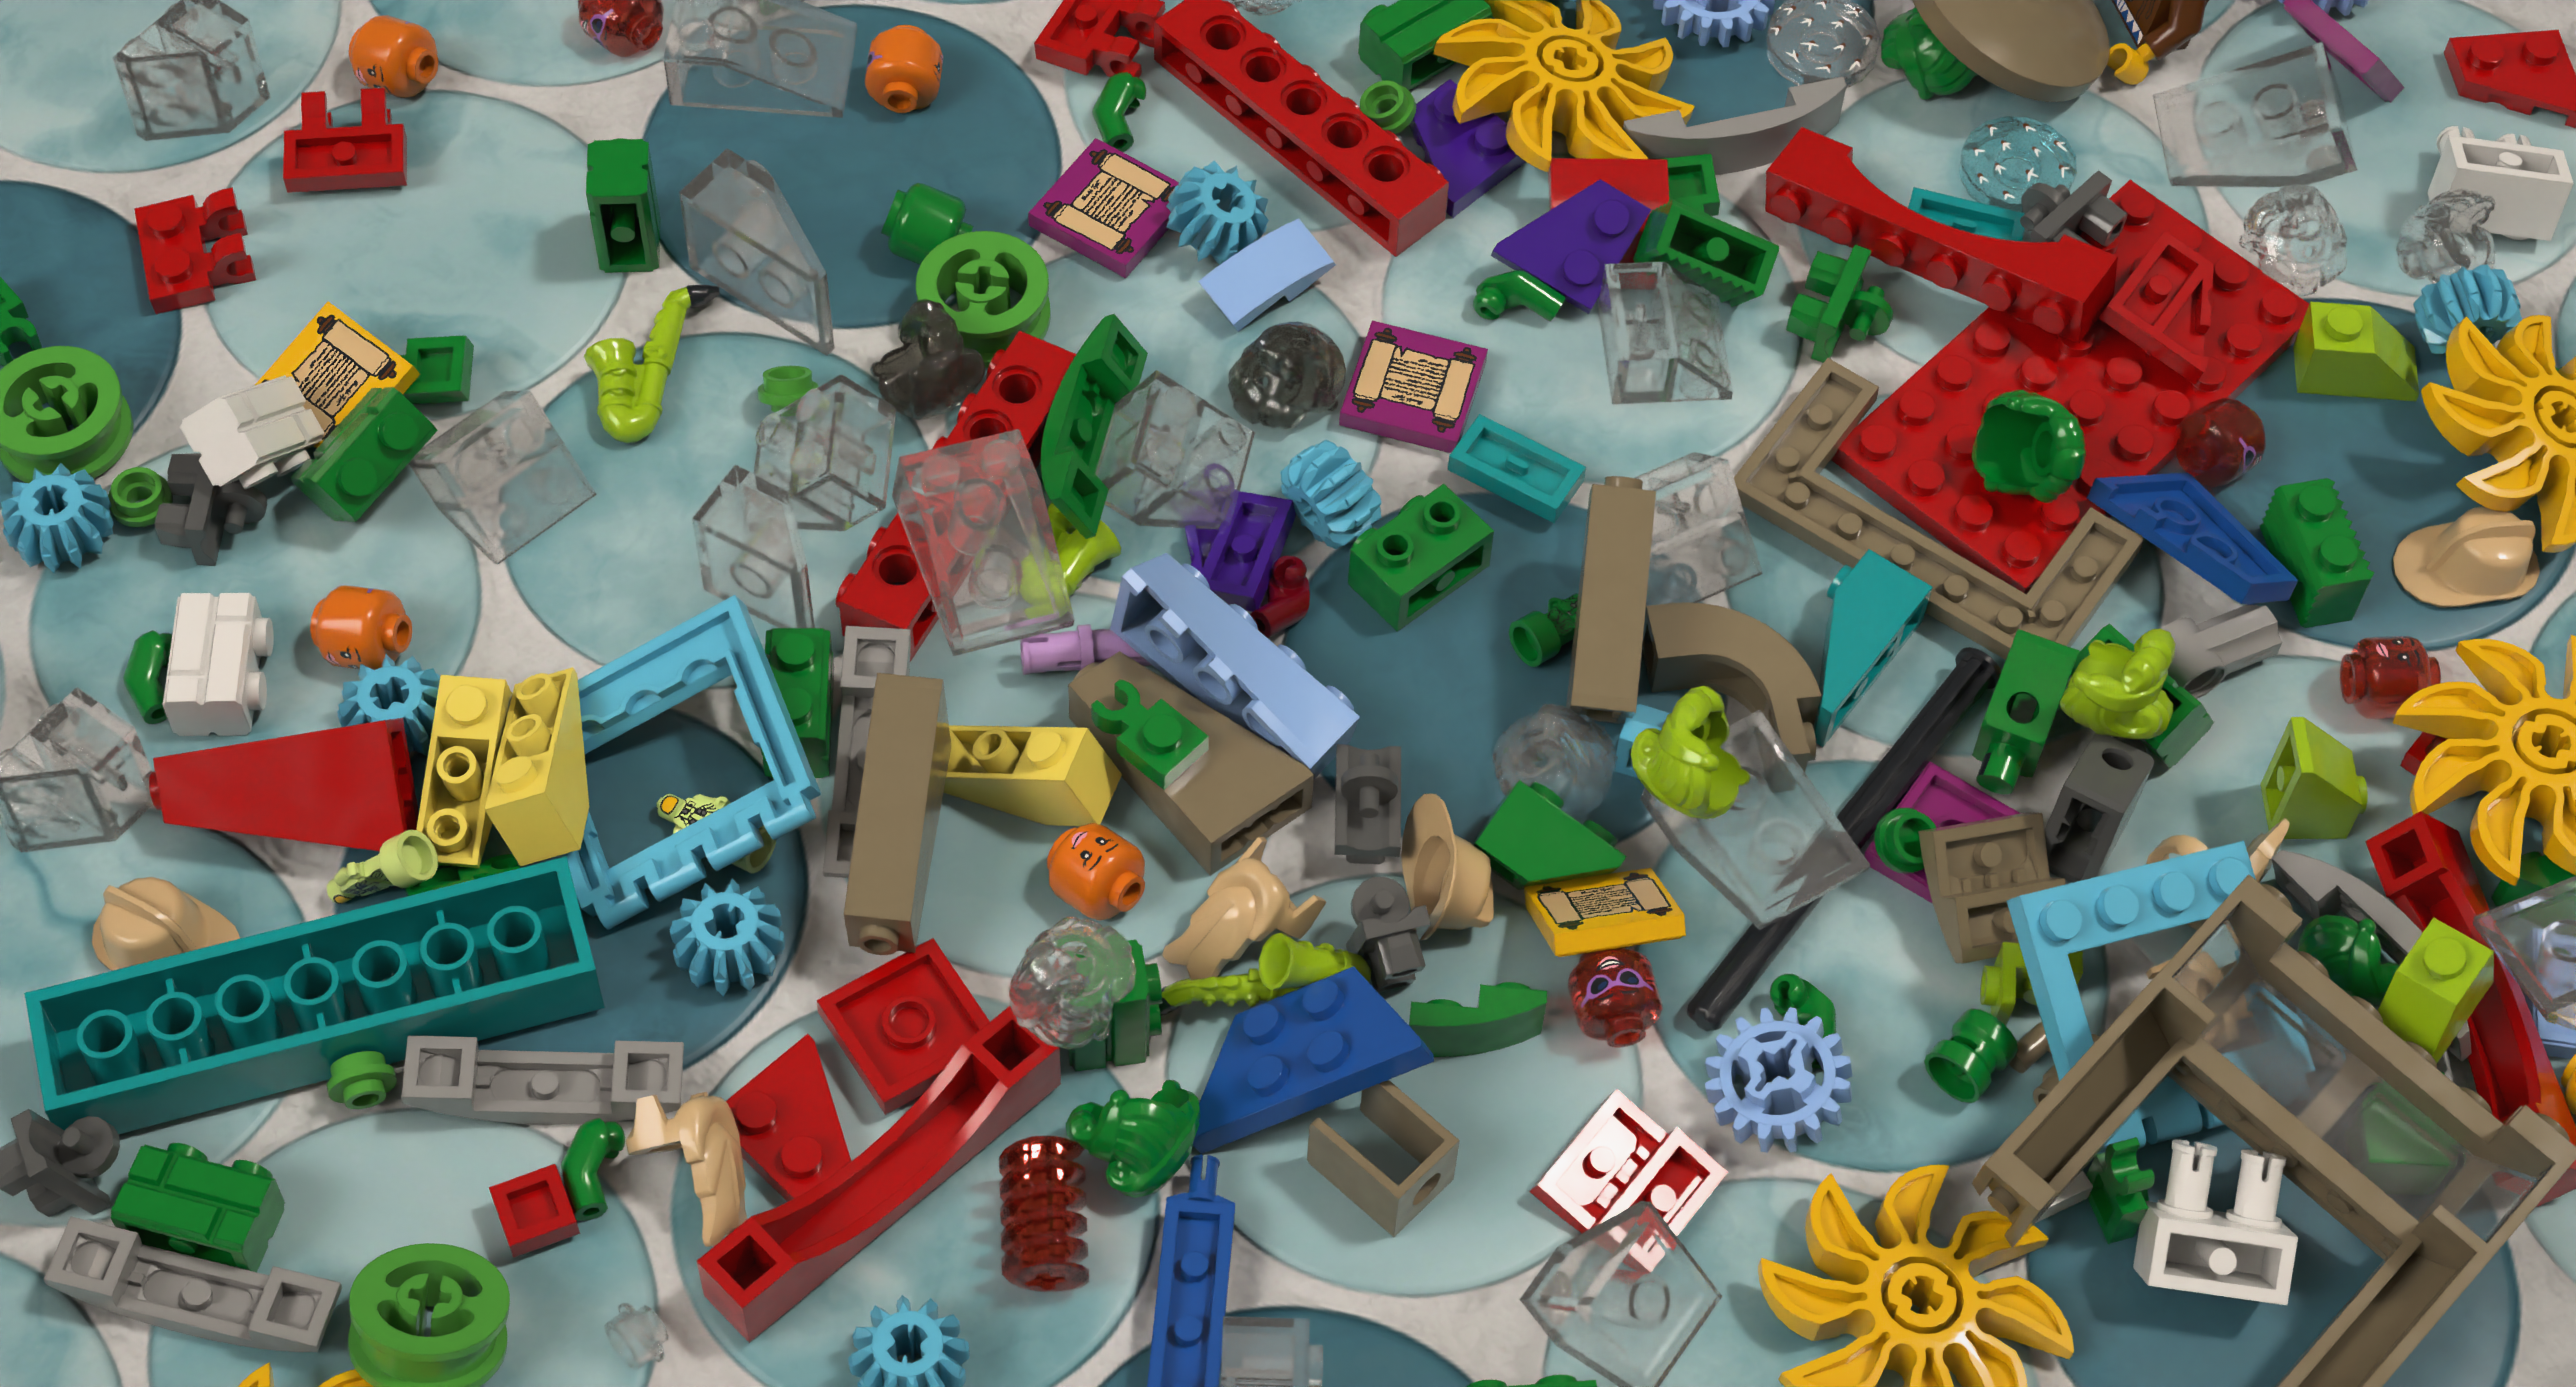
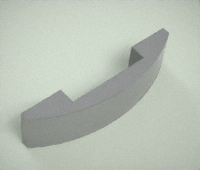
M1843 77L1789 87L1785 107L1686 127L1680 111L1676 110L1626 120L1623 124V130L1648 159L1711 154L1715 175L1744 171L1773 163L1801 127L1823 136L1826 135L1839 123L1847 84Z
M846 626L840 682L842 703L832 810L828 811L823 864L824 877L849 878L877 673L909 676L910 629Z
M2280 850L2272 857L2276 883L2313 919L2325 915H2336L2342 910L2357 923L2366 918L2373 920L2376 924L2374 933L2379 938L2381 949L2397 964L2400 965L2421 936V930L2398 907L2381 893L2348 872L2324 861L2285 850ZM2468 1021L2465 1022L2448 1047L2461 1062L2472 1054Z
M408 1036L401 1096L402 1103L442 1114L478 1120L518 1124L562 1125L584 1124L594 1118H600L604 1122L635 1119L637 1099L657 1095L664 1113H669L681 1107L684 1042L615 1041L614 1053L479 1050L477 1037Z
M70 1216L44 1277L46 1285L58 1291L140 1322L212 1341L289 1352H318L342 1290L340 1282L275 1266L272 1267L269 1275L143 1245L137 1232Z

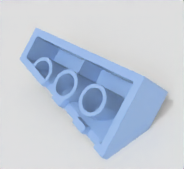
M1165 553L1130 568L1122 576L1110 630L1177 687L1306 765L1314 774V779L1336 757L1337 744L1347 745L1351 741L1360 716L1354 712V707L1350 700L1337 688L1329 685L1325 687L1306 671L1301 658L1293 650L1284 645L1276 646L1258 630L1256 622L1246 610L1236 604L1228 605L1210 590L1208 581L1196 568L1186 563L1181 565L1168 553Z

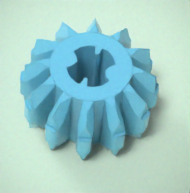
M1215 161L1211 162L1208 166H1204L1203 169L1194 166L1191 171L1186 172L1179 185L1170 194L1169 202L1166 206L1171 212L1168 217L1167 228L1182 233L1179 237L1178 247L1191 245L1197 250L1198 262L1211 254L1220 265L1251 243L1260 239L1265 233L1266 225L1269 221L1264 215L1268 199L1254 194L1257 180L1243 181L1238 176L1237 165L1225 173Z
M2488 264L2479 265L2473 270L2461 267L2457 273L2451 275L2441 274L2440 281L2423 287L2421 289L2422 296L2413 303L2416 312L2414 318L2419 332L2433 354L2445 353L2446 355L2447 341L2451 331L2466 316L2494 347L2495 342L2501 340L2505 334L2522 321L2519 310L2521 305L2512 281L2507 278L2503 269H2490Z
M1324 440L1315 446L1304 449L1290 460L1289 465L1280 471L1283 483L1281 485L1282 494L1288 500H1293L1295 512L1301 521V526H1306L1312 532L1315 540L1324 541L1329 547L1338 549L1341 546L1352 543L1382 518L1380 509L1381 498L1372 487L1373 479L1368 477L1362 470L1361 462L1356 463L1351 458L1347 449L1341 446L1337 447L1333 442Z
M60 463L52 474L45 475L34 467L33 481L30 483L13 482V498L1 502V514L5 527L3 533L9 546L14 548L15 552L20 553L22 560L26 561L29 567L44 562L45 566L55 573L62 562L70 561L81 569L82 555L86 552L102 554V538L113 534V520L110 512L112 505L106 490L101 488L100 484H95L93 477L85 469L71 475L70 471Z
M386 654L382 667L376 670L360 664L358 672L360 681L343 682L341 693L344 702L338 704L339 710L337 711L341 727L403 718L408 752L415 750L428 757L440 676L435 673L434 668L422 670L420 663L413 656L402 665L395 666L394 661Z
M733 878L727 885L725 892L716 893L712 887L704 883L701 890L702 901L683 898L682 905L680 906L681 919L672 921L670 934L672 943L675 944V949L673 950L677 967H680L681 971L689 970L690 980L697 989L714 980L716 991L724 996L730 987V983L739 981L741 986L751 992L752 987L755 985L753 973L773 976V971L776 968L774 956L783 954L785 938L784 933L779 929L782 925L780 911L776 908L775 904H766L765 895L758 886L741 895L739 884Z
M903 1295L897 1300V1313L892 1315L874 1305L873 1310L870 1312L873 1327H856L852 1337L854 1347L858 1351L852 1353L848 1361L850 1373L856 1377H861L857 1384L858 1387L964 1386L966 1373L961 1364L967 1362L970 1358L969 1343L965 1339L957 1338L960 1334V1322L954 1314L938 1319V1305L932 1298L925 1302L918 1312L911 1311L909 1299ZM911 1352L912 1360H915L917 1353L921 1354V1359L913 1363H908L906 1355L903 1356L902 1362L897 1361V1357L904 1353Z

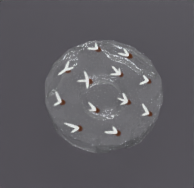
M1788 0L1771 16L1766 36V52L1769 62L1778 73L1798 86L1843 77L1847 84V89L1862 82L1874 69L1881 38L1875 20L1862 6L1851 0Z

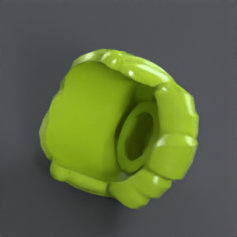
M2152 629L2141 635L2136 641L2134 651L2115 643L2105 644L2101 640L2091 642L2088 648L2090 655L2079 663L2068 683V688L2060 700L2061 709L2075 722L2092 729L2100 735L2130 739H2150L2161 735L2167 729L2173 714V703L2169 700L2166 692L2162 690L2168 669L2175 657L2176 643L2171 633L2163 629Z
M1709 686L1691 688L1677 701L1672 713L1667 715L1661 731L1656 728H1646L1636 736L1631 749L1632 767L1648 792L1674 810L1689 817L1700 819L1716 818L1725 814L1735 803L1739 786H1745L1750 781L1749 772L1741 769V765L1736 757L1721 748L1728 739L1730 728L1721 695Z

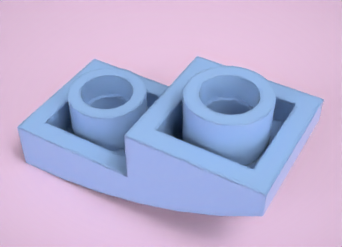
M1298 218L1251 243L1217 266L1198 282L1239 332L1283 296L1290 302L1336 264Z

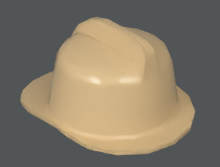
M2484 506L2472 508L2455 522L2428 526L2410 533L2398 544L2392 560L2394 575L2404 591L2420 602L2436 607H2463L2524 596L2535 587L2540 573L2537 555L2533 551L2532 543L2536 533L2533 521L2520 520L2511 512L2495 511Z
M1423 794L1414 803L1407 817L1401 853L1410 912L1415 907L1426 905L1431 925L1420 940H1427L1436 929L1462 930L1469 927L1482 928L1488 926L1494 918L1490 858L1482 850L1474 846V844L1454 834L1445 802L1437 794Z
M146 877L134 879L121 885L119 888L109 885L103 893L105 905L93 926L92 945L98 960L113 971L240 939L236 926L220 912L181 891L170 881Z

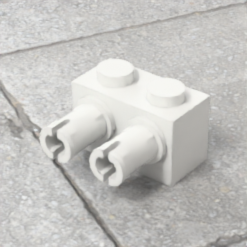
M2458 126L2447 127L2440 132L2436 145L2441 157L2427 192L2436 226L2446 227L2449 230L2460 233L2479 231L2502 234L2514 240L2532 238L2551 241L2574 184L2563 150L2531 146L2529 138L2524 135H2519L2518 141H2516L2515 134H2505L2497 139V141L2475 139L2473 131L2466 127H2463L2461 136Z
M2173 1140L2165 1199L2158 1200V1203L2146 1201L2148 1210L2139 1226L2133 1264L2134 1270L2148 1286L2287 1306L2298 1236L2282 1223V1219L2276 1217L2286 1157L2265 1151L2260 1156L2256 1150H2241L2240 1158L2242 1161L2234 1209L2219 1212L2207 1207L2217 1147L2195 1141L2194 1146H2190L2188 1140Z

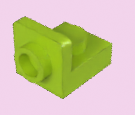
M2011 942L2002 943L1994 966H1984L1980 984L1981 1005L1991 1006V1014L2007 1026L2016 1003V998H2022L2030 1004L2037 1005L2019 943ZM2083 950L2068 954L2077 986L2083 974Z

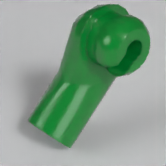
M1128 72L1115 74L1107 80L1092 111L1104 143L1121 152L1127 151L1134 143V138L1124 114L1127 108L1134 109L1140 106L1138 99L1144 100L1146 98L1145 83L1138 77H1132Z
M1515 270L1487 277L1477 286V295L1473 300V307L1482 318L1494 320L1498 319L1504 310L1524 305L1550 322L1559 311L1566 297L1526 271Z
M154 630L142 634L135 640L123 676V682L142 718L148 724H158L168 719L163 708L165 690L159 681L162 667L168 668L172 634H158Z
M1783 974L1773 981L1770 987V998L1774 1003L1775 1009L1783 1018L1790 1007L1796 1008L1800 1025L1805 1026L1808 1021L1818 1016L1823 1022V1038L1836 1033V1011L1834 1004L1821 991L1795 974ZM1814 1059L1811 1063L1812 1068L1822 1069L1817 1060Z
M594 1118L581 1125L561 1162L560 1169L574 1216L578 1221L598 1218L608 1209L597 1172L604 1158L614 1159L619 1155V1151L624 1149L625 1133L622 1127L614 1121L604 1122L600 1118Z

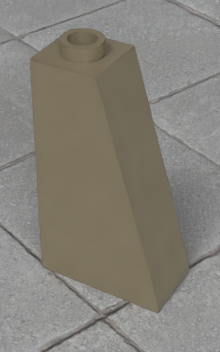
M1607 476L1605 477L1604 485L1592 484L1589 493L1565 718L1624 724L1626 717L1632 719L1636 713L1656 491L1642 489L1643 481L1640 479Z
M1120 651L1102 663L1094 662L1087 665L1068 684L1069 719L1076 727L1088 728L1121 772V777L1210 876L1244 854L1258 837L1268 838L1312 808L1314 774L1306 765ZM1119 679L1135 686L1140 694V704L1146 709H1150L1158 700L1163 699L1209 736V750L1165 790L1116 752V738L1121 734L1105 733L1098 729L1092 721L1091 704L1096 700L1110 710H1120L1125 707L1115 699L1114 684Z
M877 673L844 907V920L849 946L860 947L871 954L890 955L896 951L912 953L916 951L951 752L943 679Z

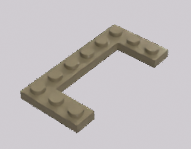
M1829 358L1825 360L1729 483L1728 498L1839 563L1847 564L1854 568L1868 549L1931 585L1933 588L1925 613L2005 660L2017 629L2071 647L2140 552L2144 537L2090 507L2029 592L2025 594L1821 476L1820 473L1835 455L1839 446L1875 403L1879 386Z

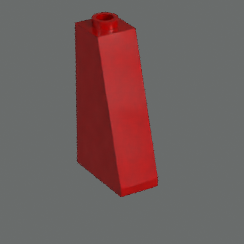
M403 718L153 758L155 771L151 772L149 777L150 796L155 808L162 810L163 822L165 824L380 851L382 844L388 839L407 830H416L419 811Z

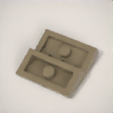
M2027 812L1918 831L1932 903L1955 963H1968L1995 958L1998 956L2003 942L2019 943L2007 900L2066 884L2065 878H2053L2049 875L2042 813Z

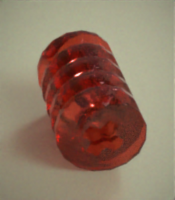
M1050 1135L1031 1136L1016 1141L1005 1148L999 1156V1173L1003 1176L999 1182L1000 1198L1004 1202L1000 1207L1001 1224L1005 1227L1001 1232V1249L1005 1252L1001 1259L1002 1275L1010 1283L1020 1288L1036 1292L1056 1293L1072 1291L1085 1286L1089 1282V1269L1081 1264H1076L1088 1257V1244L1082 1239L1077 1238L1088 1231L1087 1218L1080 1213H1076L1087 1205L1086 1193L1077 1188L1086 1180L1085 1167L1077 1162H1073L1084 1151V1148L1078 1142Z

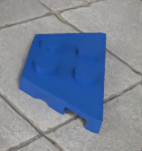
M1353 966L1235 1014L1199 1102L1200 1125L1195 1135L1193 1146L1203 1154L1434 1062L1433 1053Z

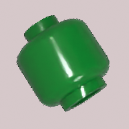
M916 183L909 187L906 193L897 190L881 234L889 237L888 247L894 255L921 265L924 258L937 245L954 236L972 232L973 226L963 222L966 208L960 198L923 183Z

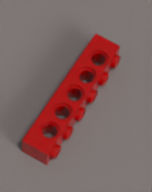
M1184 0L1154 21V60L1392 255L1397 257L1445 220L1449 182L1444 178L1440 170L1430 163L1423 162L1403 146L1401 140L1393 132L1383 130L1363 114L1359 106L1352 99L1342 97L1323 82L1312 67L1305 64L1302 65L1282 49L1272 35L1266 32L1262 33L1242 17L1232 3L1226 0Z
M1020 330L1006 351L999 349L995 353L987 370L986 381L977 394L971 392L967 395L960 407L957 424L948 438L942 436L936 441L929 455L927 469L918 483L911 481L906 486L898 503L897 514L887 528L882 526L875 532L867 550V559L857 574L849 573L840 585L836 596V607L840 609L842 636L845 637L846 626L910 629V662L912 661L1040 464L1042 439L1047 417L1059 385L1076 356L1075 353ZM934 536L936 538L925 539L924 537ZM897 582H905V583H906V584H903V585H892L893 583H897Z

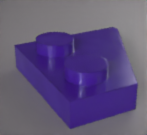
M1449 79L1416 104V113L1409 127L1417 145L1421 146L1425 151L1424 162L1437 167L1449 182L1446 213L1454 218L1526 162L1510 148L1505 136L1507 123L1494 113L1461 124L1457 122L1452 108L1457 84Z
M1600 179L1498 242L1491 256L1514 270L1526 271L1566 297L1565 301L1589 314L1651 209Z
M1181 481L1178 489L1186 525L1185 532L1192 562L1191 566L1196 568L1206 578L1210 590L1228 605L1236 604L1250 612L1258 609L1273 575V564L1280 558L1296 518L1293 500Z

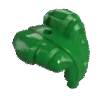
M1916 7L1898 15L1884 29L1881 42L1882 62L1889 68L1903 69L1907 80L1918 91V95L1922 100H1929L1934 94L1950 95L1961 91L1977 75L1937 39L1920 16Z
M2024 390L1999 394L1987 404L1972 450L1974 467L1980 476L1984 478V488L1987 491L2030 495L2044 503H2051L2056 500L2060 494L2065 493L2070 488L2073 480L2080 478L2086 457L2084 434L2078 418L2060 403L2037 393H2029Z
M2325 915L2312 920L2300 934L2297 952L2303 951L2315 957L2326 968L2330 980L2348 995L2360 997L2369 1002L2373 1007H2380L2392 978L2400 966L2392 962L2380 963L2381 944L2378 936L2374 933L2376 924L2371 919H2362L2357 923L2355 920L2345 916Z
M1166 1080L1163 1083L1162 1090L1158 1091L1151 1100L1147 1098H1130L1126 1091L1117 1090L1111 1094L1110 1101L1104 1107L1094 1102L1077 1106L1065 1123L1066 1133L1074 1144L1087 1149L1089 1155L1109 1163L1105 1175L1108 1184L1113 1189L1133 1198L1148 1196L1162 1189L1191 1154L1194 1138L1200 1125L1199 1099L1193 1092L1181 1089L1180 1084L1175 1080Z

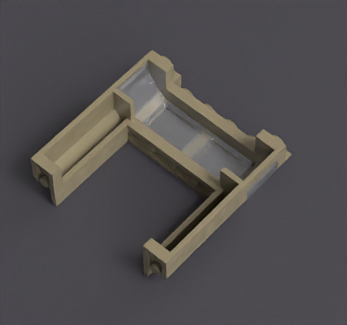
M2248 874L1984 1163L1972 1181V1185L1979 1196L1988 1186L1991 1189L1992 1193L1987 1197L1988 1202L1997 1212L2008 1217L2012 1223L2004 1236L2013 1248L2154 1090L2169 1076L2254 1150L2258 1151L2261 1156L2263 1151L2286 1157V1165L2283 1167L2282 1174L2383 1259L2381 1264L2274 1387H2383L2576 1160V1146L2569 1141L2567 1132L2558 1122L2547 1115L2535 1113L2526 1105L2524 1107L2520 1106L2501 1123L2492 1115L2491 1107L2479 1094L2469 1088L2458 1087L2437 1069L2436 1061L2424 1048L2413 1042L2403 1041L2385 1026L2380 1013L2369 1002L2360 997L2348 995L2330 980L2326 968L2320 961L2306 952H2297L2287 944L2302 925L2301 921L2303 919L2293 912L2290 901L2283 893L2271 885L2260 884Z

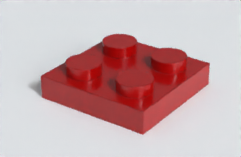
M934 938L917 946L915 953L905 952L816 1000L819 1015L885 1115L923 1095L945 1069L961 1045L990 1022Z

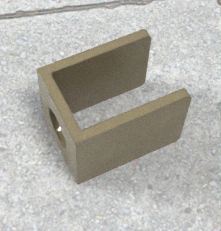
M1387 1080L1362 1090L1360 1110L1370 1121L1421 1164L1401 1184L1397 1185L1320 1118H1316L1309 1126L1307 1161L1382 1228L1395 1237L1454 1180L1460 1140L1391 1081Z

